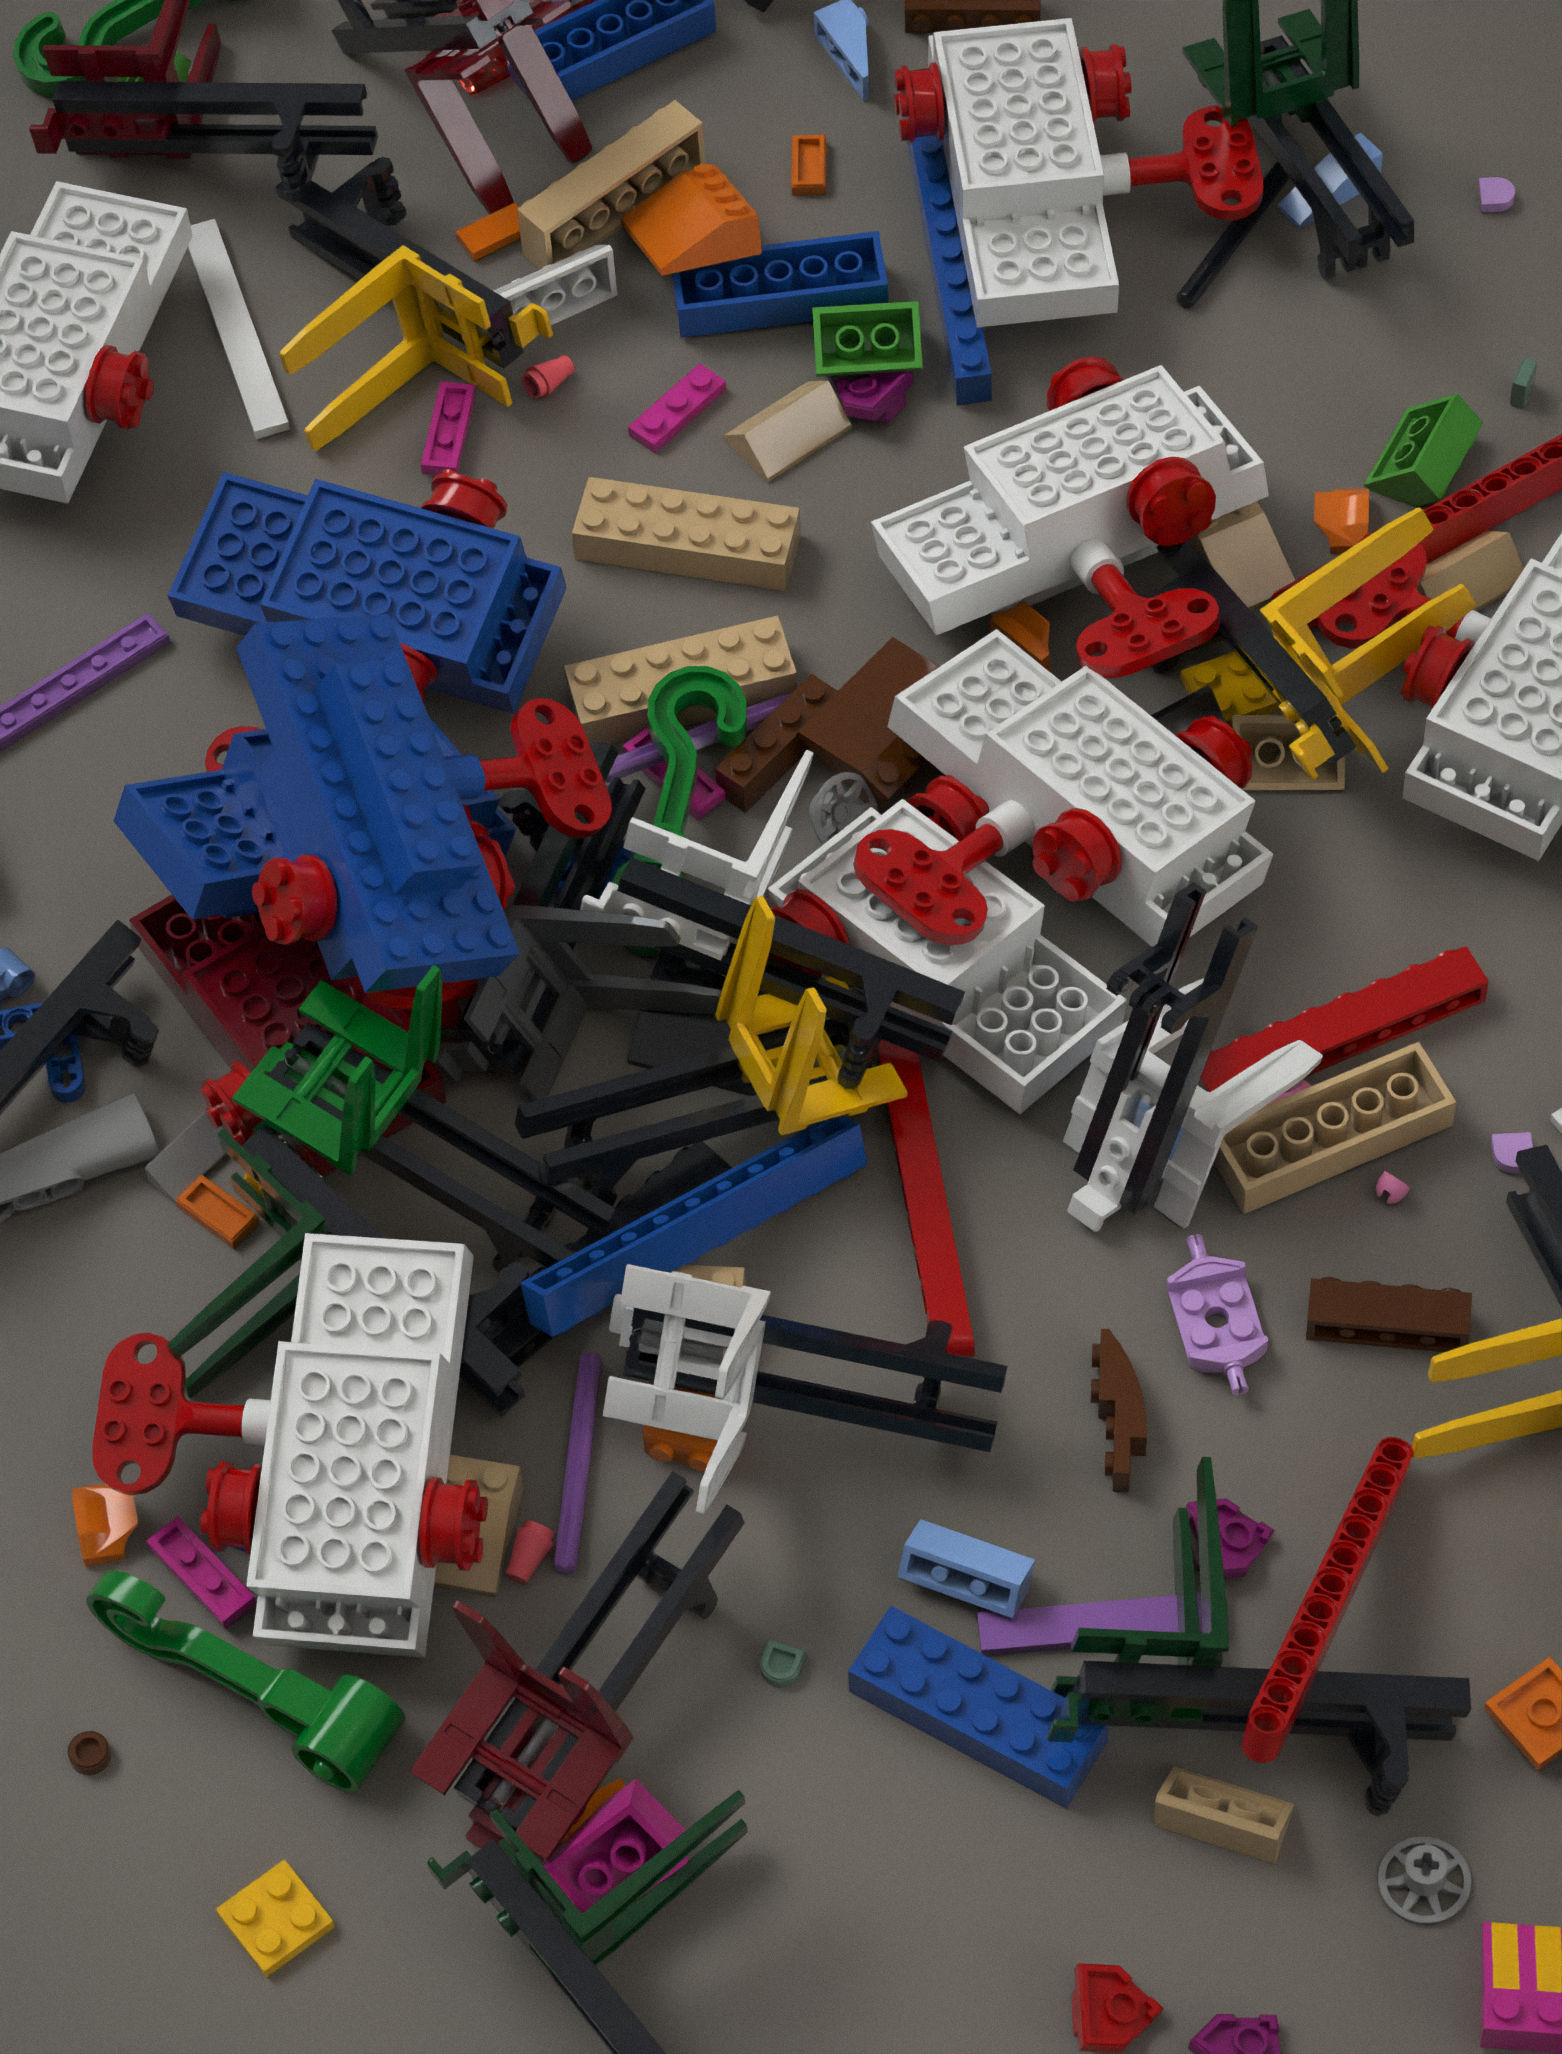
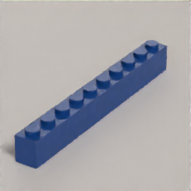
M936 136L915 138L914 143L908 144L907 142L956 405L992 401V374L983 327L977 328L943 142L942 140L938 141Z
M844 1116L817 1122L522 1281L520 1284L530 1324L552 1337L563 1334L573 1325L588 1317L600 1314L603 1309L613 1304L615 1295L622 1294L627 1264L670 1273L685 1264L695 1262L699 1256L710 1250L726 1245L730 1239L741 1233L757 1228L761 1222L772 1216L788 1211L792 1205L803 1199L819 1194L823 1188L834 1182L850 1177L854 1171L867 1165L860 1124Z

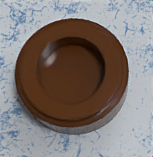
M85 1731L76 1735L71 1740L68 1746V1757L72 1767L78 1773L94 1775L103 1771L108 1766L111 1759V1749L107 1739L102 1734L95 1731Z

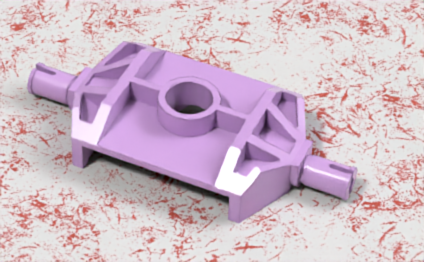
M1196 1234L1195 1242L1194 1235H1191L1186 1239V1242L1190 1249L1192 1261L1167 1278V1291L1187 1359L1191 1368L1202 1373H1223L1224 1376L1227 1375L1232 1394L1239 1395L1238 1390L1240 1388L1242 1395L1249 1390L1243 1373L1244 1367L1258 1361L1268 1350L1269 1342L1268 1337L1263 1334L1245 1275L1246 1265L1242 1261L1209 1256L1203 1236ZM1219 1314L1224 1316L1228 1323L1223 1327L1216 1328L1210 1326L1206 1319L1210 1315Z

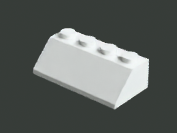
M594 245L554 264L547 265L541 270L523 278H518L494 290V292L510 301L514 315L520 313L531 303L537 304L548 312L550 324L553 325L617 296L613 249L610 245Z

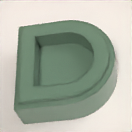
M768 1639L760 1659L763 1679L774 1687L783 1688L791 1686L799 1679L808 1657L807 1650Z

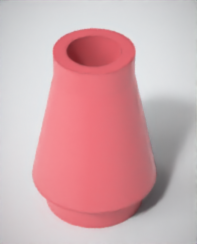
M562 355L556 359L530 366L526 369V373L522 375V385L530 397L534 399L540 397L547 398L568 376L575 372L574 364L568 356Z
M525 1520L523 1526L517 1528L509 1566L505 1575L516 1582L527 1584L531 1575L553 1548L554 1543L552 1539L555 1533L542 1524Z

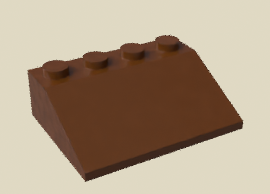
M892 637L795 734L836 775L850 772L862 776L873 793L879 809L927 760L887 727L895 696L940 666ZM851 779L843 780L850 788L855 782ZM862 787L859 797L865 803H870L867 792Z

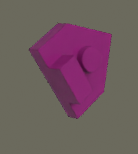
M907 371L869 373V376L849 381L848 377L834 381L836 392L846 416L889 423L907 405L904 392L914 383L912 373Z
M1227 1498L1216 1499L1224 1579L1244 1577L1275 1530L1262 1521L1257 1523L1239 1511V1506ZM1197 1501L1188 1502L1185 1508H1187L1193 1563L1195 1570L1200 1571Z
M1216 2014L1190 2040L1188 2049L1194 2054H1283L1280 2052L1277 2015L1260 2014L1259 2018H1235L1234 2014Z

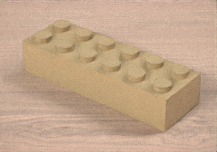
M674 100L664 108L658 109L650 118L638 126L632 127L624 136L612 144L606 145L595 156L586 162L580 163L569 174L558 181H554L543 192L525 201L517 209L523 256L541 270L543 267L570 257L578 251L598 245L623 227L621 225L622 216L683 171L693 170L699 164H706L703 123Z
M588 477L572 530L575 560L786 591L801 538L800 508Z
M773 616L565 665L566 688L573 714L582 725L588 742L614 743L631 739L648 727V698L655 685L670 672L687 666H709L726 672L740 685L746 698L747 708L780 695L792 693L798 687L797 672L779 617ZM693 705L681 711L677 720L682 726L715 719L717 714L708 707Z
M1418 1041L1266 1105L1224 1135L1213 1163L1242 1213L1246 1214L1453 1126L1456 1100Z

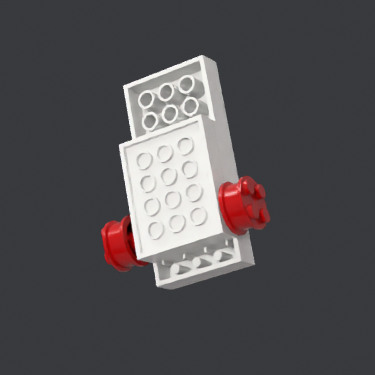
M951 775L939 776L927 785L926 793L915 794L907 801L901 799L882 815L872 807L771 885L767 889L766 902L773 915L965 991L963 1001L956 1012L952 1025L891 1002L890 1006L953 1031L943 1055L1013 1110L1021 1114L1093 1053L1097 1040L1123 1024L1127 999L1122 995L1116 996L1108 991L1106 983L1043 937L1040 933L1045 905L986 861L964 875L985 897L988 912L982 932L974 940L962 945H945L933 942L921 935L860 882L856 877L853 863L858 843L866 835L877 830L894 829L909 833L932 850L946 851L975 831L978 820L989 813V806L985 800L976 796L964 784ZM870 849L876 855H887L882 849ZM954 919L955 923L961 926L971 925L965 919ZM769 952V958L819 978L824 975Z

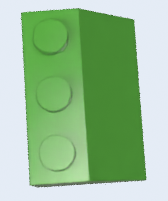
M918 301L812 308L816 377L923 370Z
M1458 393L1407 408L1365 481L1364 486L1370 491L1413 507L1439 502L1446 496L1448 492L1447 487L1454 475L1461 469L1462 460L1467 451L1476 442V435L1483 422Z

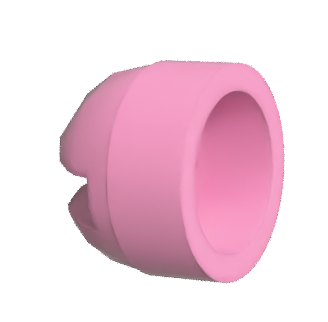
M1384 1170L1377 1181L1376 1194L1380 1199L1387 1191L1391 1195L1386 1204H1396L1406 1196L1411 1187Z

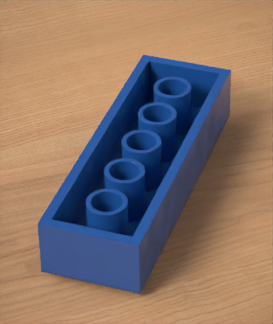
M597 0L534 30L568 96L573 101L716 32L715 3L712 0ZM507 59L508 73L528 97Z
M879 231L761 245L762 254L671 274L680 338L812 322V308L889 303L888 281Z
M893 1606L889 1607L848 1670L849 1692L1067 1809L1108 1742L1107 1725L1078 1724V1730L1072 1743L1049 1742L1046 1738V1733L1052 1720H1062V1706L1066 1698Z

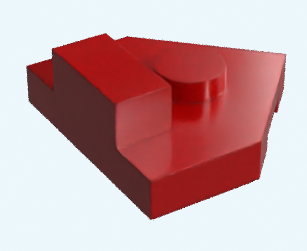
M1078 1963L1074 1968L1075 1991L1071 1995L1073 2036L1078 2037L1079 2051L1122 2053L1164 2009L1152 1996L1149 1998L1131 1981L1132 1977L1120 1965Z

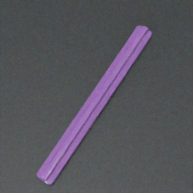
M786 693L748 707L747 731L757 728L791 693ZM717 719L686 730L696 750L719 742ZM654 742L618 755L606 782H611L613 777L622 778L666 761L656 748Z
M584 1352L579 1358L554 1558L555 1570L559 1573L571 1574L577 1569L602 1364L601 1356L598 1353Z

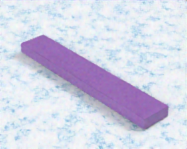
M146 613L0 707V751L169 644V635L149 613Z
M1196 1593L1200 1633H1203L1201 1593ZM1176 1595L1018 1609L1013 1618L993 1611L977 1613L981 1654L985 1656L1070 1649L1078 1628L1178 1632Z

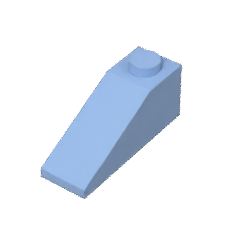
M840 0L814 12L815 37L861 99L865 101L869 99L866 27L869 25L865 11L861 7L857 8L852 0Z
M1362 133L1354 136L1381 173L1383 153ZM1331 152L1314 168L1339 205L1360 194ZM1296 187L1278 203L1277 209L1299 230L1314 221L1312 209Z

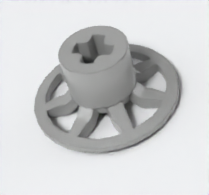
M850 772L832 776L820 788L818 794L814 796L809 808L810 819L818 840L824 845L829 841L827 838L835 831L838 834L856 819L857 814H862L871 807L878 812V803L862 776ZM847 779L854 780L855 782L850 790L845 793L840 782ZM863 787L867 792L870 803L855 804L854 800L859 797Z
M1414 1837L1399 1842L1384 1856L1379 1867L1378 1886L1386 1905L1399 1917L1418 1924H1434L1453 1917L1465 1905L1471 1890V1873L1464 1857L1449 1843L1432 1837ZM1410 1847H1414L1407 1856L1401 1853ZM1442 1851H1445L1453 1859L1447 1861V1858ZM1395 1859L1404 1869V1874L1386 1879L1387 1868L1391 1861ZM1458 1866L1463 1875V1889L1447 1880V1874ZM1408 1887L1410 1889L1402 1907L1392 1899L1388 1888L1401 1889ZM1440 1891L1447 1895L1459 1897L1457 1902L1444 1912H1441L1437 1895ZM1420 1896L1426 1897L1434 1915H1418L1409 1911L1415 1906Z

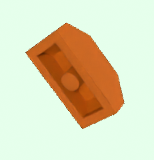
M1332 489L1329 492H1315L1314 524L1327 536L1330 544V554H1342L1368 534L1369 489Z
M1021 601L1017 606L1008 611L997 612L990 618V633L996 629L999 630L1052 673L1049 649V621L1025 601Z
M106 1483L73 1488L74 1514L85 1567L126 1559L124 1551L126 1541L133 1530L139 1525L134 1495L116 1492Z

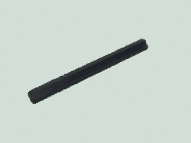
M1279 162L1275 163L1263 179V198L1258 209L1249 216L1233 220L1177 294V302L1181 303L1184 308L1189 309L1197 303L1288 181L1289 176Z

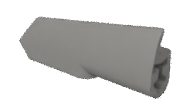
M134 1094L128 1095L1 1153L0 1205L12 1201L14 1208L17 1210L32 1209L75 1194L84 1186L85 1180L120 1168L123 1170L153 1160L159 1154V1150L151 1127Z

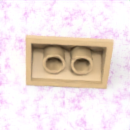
M828 380L808 381L726 433L724 440L768 483L851 430L852 424Z
M1485 531L1428 563L1423 580L1417 590L1420 594L1434 599L1459 584H1464L1476 603L1475 608L1472 610L1478 612L1506 596L1524 570V567L1509 532Z
M1232 715L1231 727L1242 739L1249 743L1252 749V775L1250 781L1242 790H1345V756L1332 765L1327 760L1315 768L1318 777L1311 779L1302 769L1289 748L1292 742L1301 737L1294 726L1295 722L1290 724L1284 715Z
M1173 1766L1156 1796L1154 1826L1275 1864L1295 1804Z

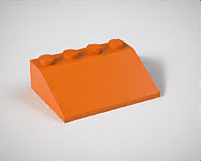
M699 164L693 170L683 171L621 217V225L661 276L762 254L758 214L716 165Z

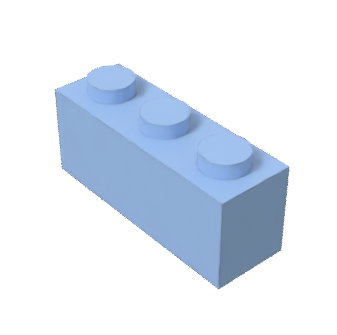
M920 1519L904 1544L897 1577L1013 1618L1029 1591L1035 1559Z

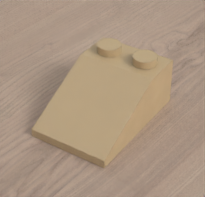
M1257 501L1222 515L1217 519H1213L1206 530L1189 540L1250 610L1270 603L1273 593L1295 581L1268 519Z
M450 1455L446 1484L463 1485L466 1480H476L480 1490V1497H487L488 1499L486 1521L480 1522L479 1538L483 1539V1556L481 1562L473 1563L469 1571L459 1570L457 1564L438 1562L434 1586L496 1596L524 1490L520 1466Z

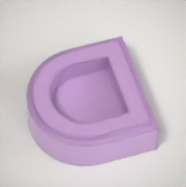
M1501 177L1479 178L1478 191L1481 213L1501 212L1513 205L1515 187L1509 180Z
M1531 1132L1491 1135L1493 1161L1500 1170L1510 1174L1521 1173L1515 1160L1518 1151L1533 1148Z

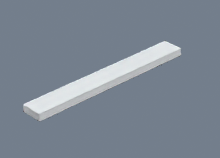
M215 219L190 225L193 237L187 248L255 438L259 439L290 430L288 419Z

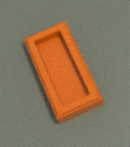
M826 134L792 135V195H826Z
M516 203L456 231L457 241L473 261L521 239L517 213L519 207Z
M202 1174L175 1200L178 1209L232 1249H235L260 1223L258 1215Z

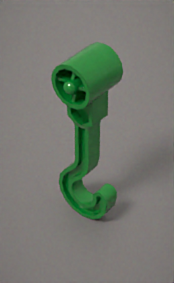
M115 0L89 18L81 32L78 45L114 46L123 37L159 17L164 0ZM190 0L188 9H193L206 0ZM53 12L42 13L25 25L14 41L13 58L24 84L34 93L50 98L54 97L59 81H86L85 77L51 76L43 53L44 45H61L66 38L60 19Z
M687 666L670 672L655 685L648 698V731L656 748L668 764L653 825L686 838L684 832L697 784V752L689 734L677 720L679 713L693 705H702L712 709L717 714L718 739L723 745L728 747L740 745L744 741L747 732V703L740 685L726 672L709 666ZM634 853V859L661 869L662 863ZM630 860L617 870L612 883L619 885L620 877ZM681 871L680 877L685 879L686 873ZM623 945L630 952L643 957H658L661 950L653 947Z
M109 1570L103 1573L88 1594L86 1604L91 1613L105 1628L137 1651L157 1660L191 1667L257 1704L273 1724L298 1737L291 1751L304 1768L338 1790L357 1793L406 1718L403 1710L392 1698L371 1683L348 1674L340 1675L331 1690H328L293 1669H273L195 1625L181 1621L165 1620L155 1616L166 1599L159 1590L130 1574L116 1570Z

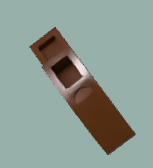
M1101 1329L1100 1344L1092 1343V1368H1100L1099 1379H1091V1403L1099 1404L1098 1419H1106V1440H1114V1452L1105 1453V1476H1113V1492H1129L1130 1456H1146L1147 1429L1144 1401L1137 1376L1124 1349L1109 1329Z

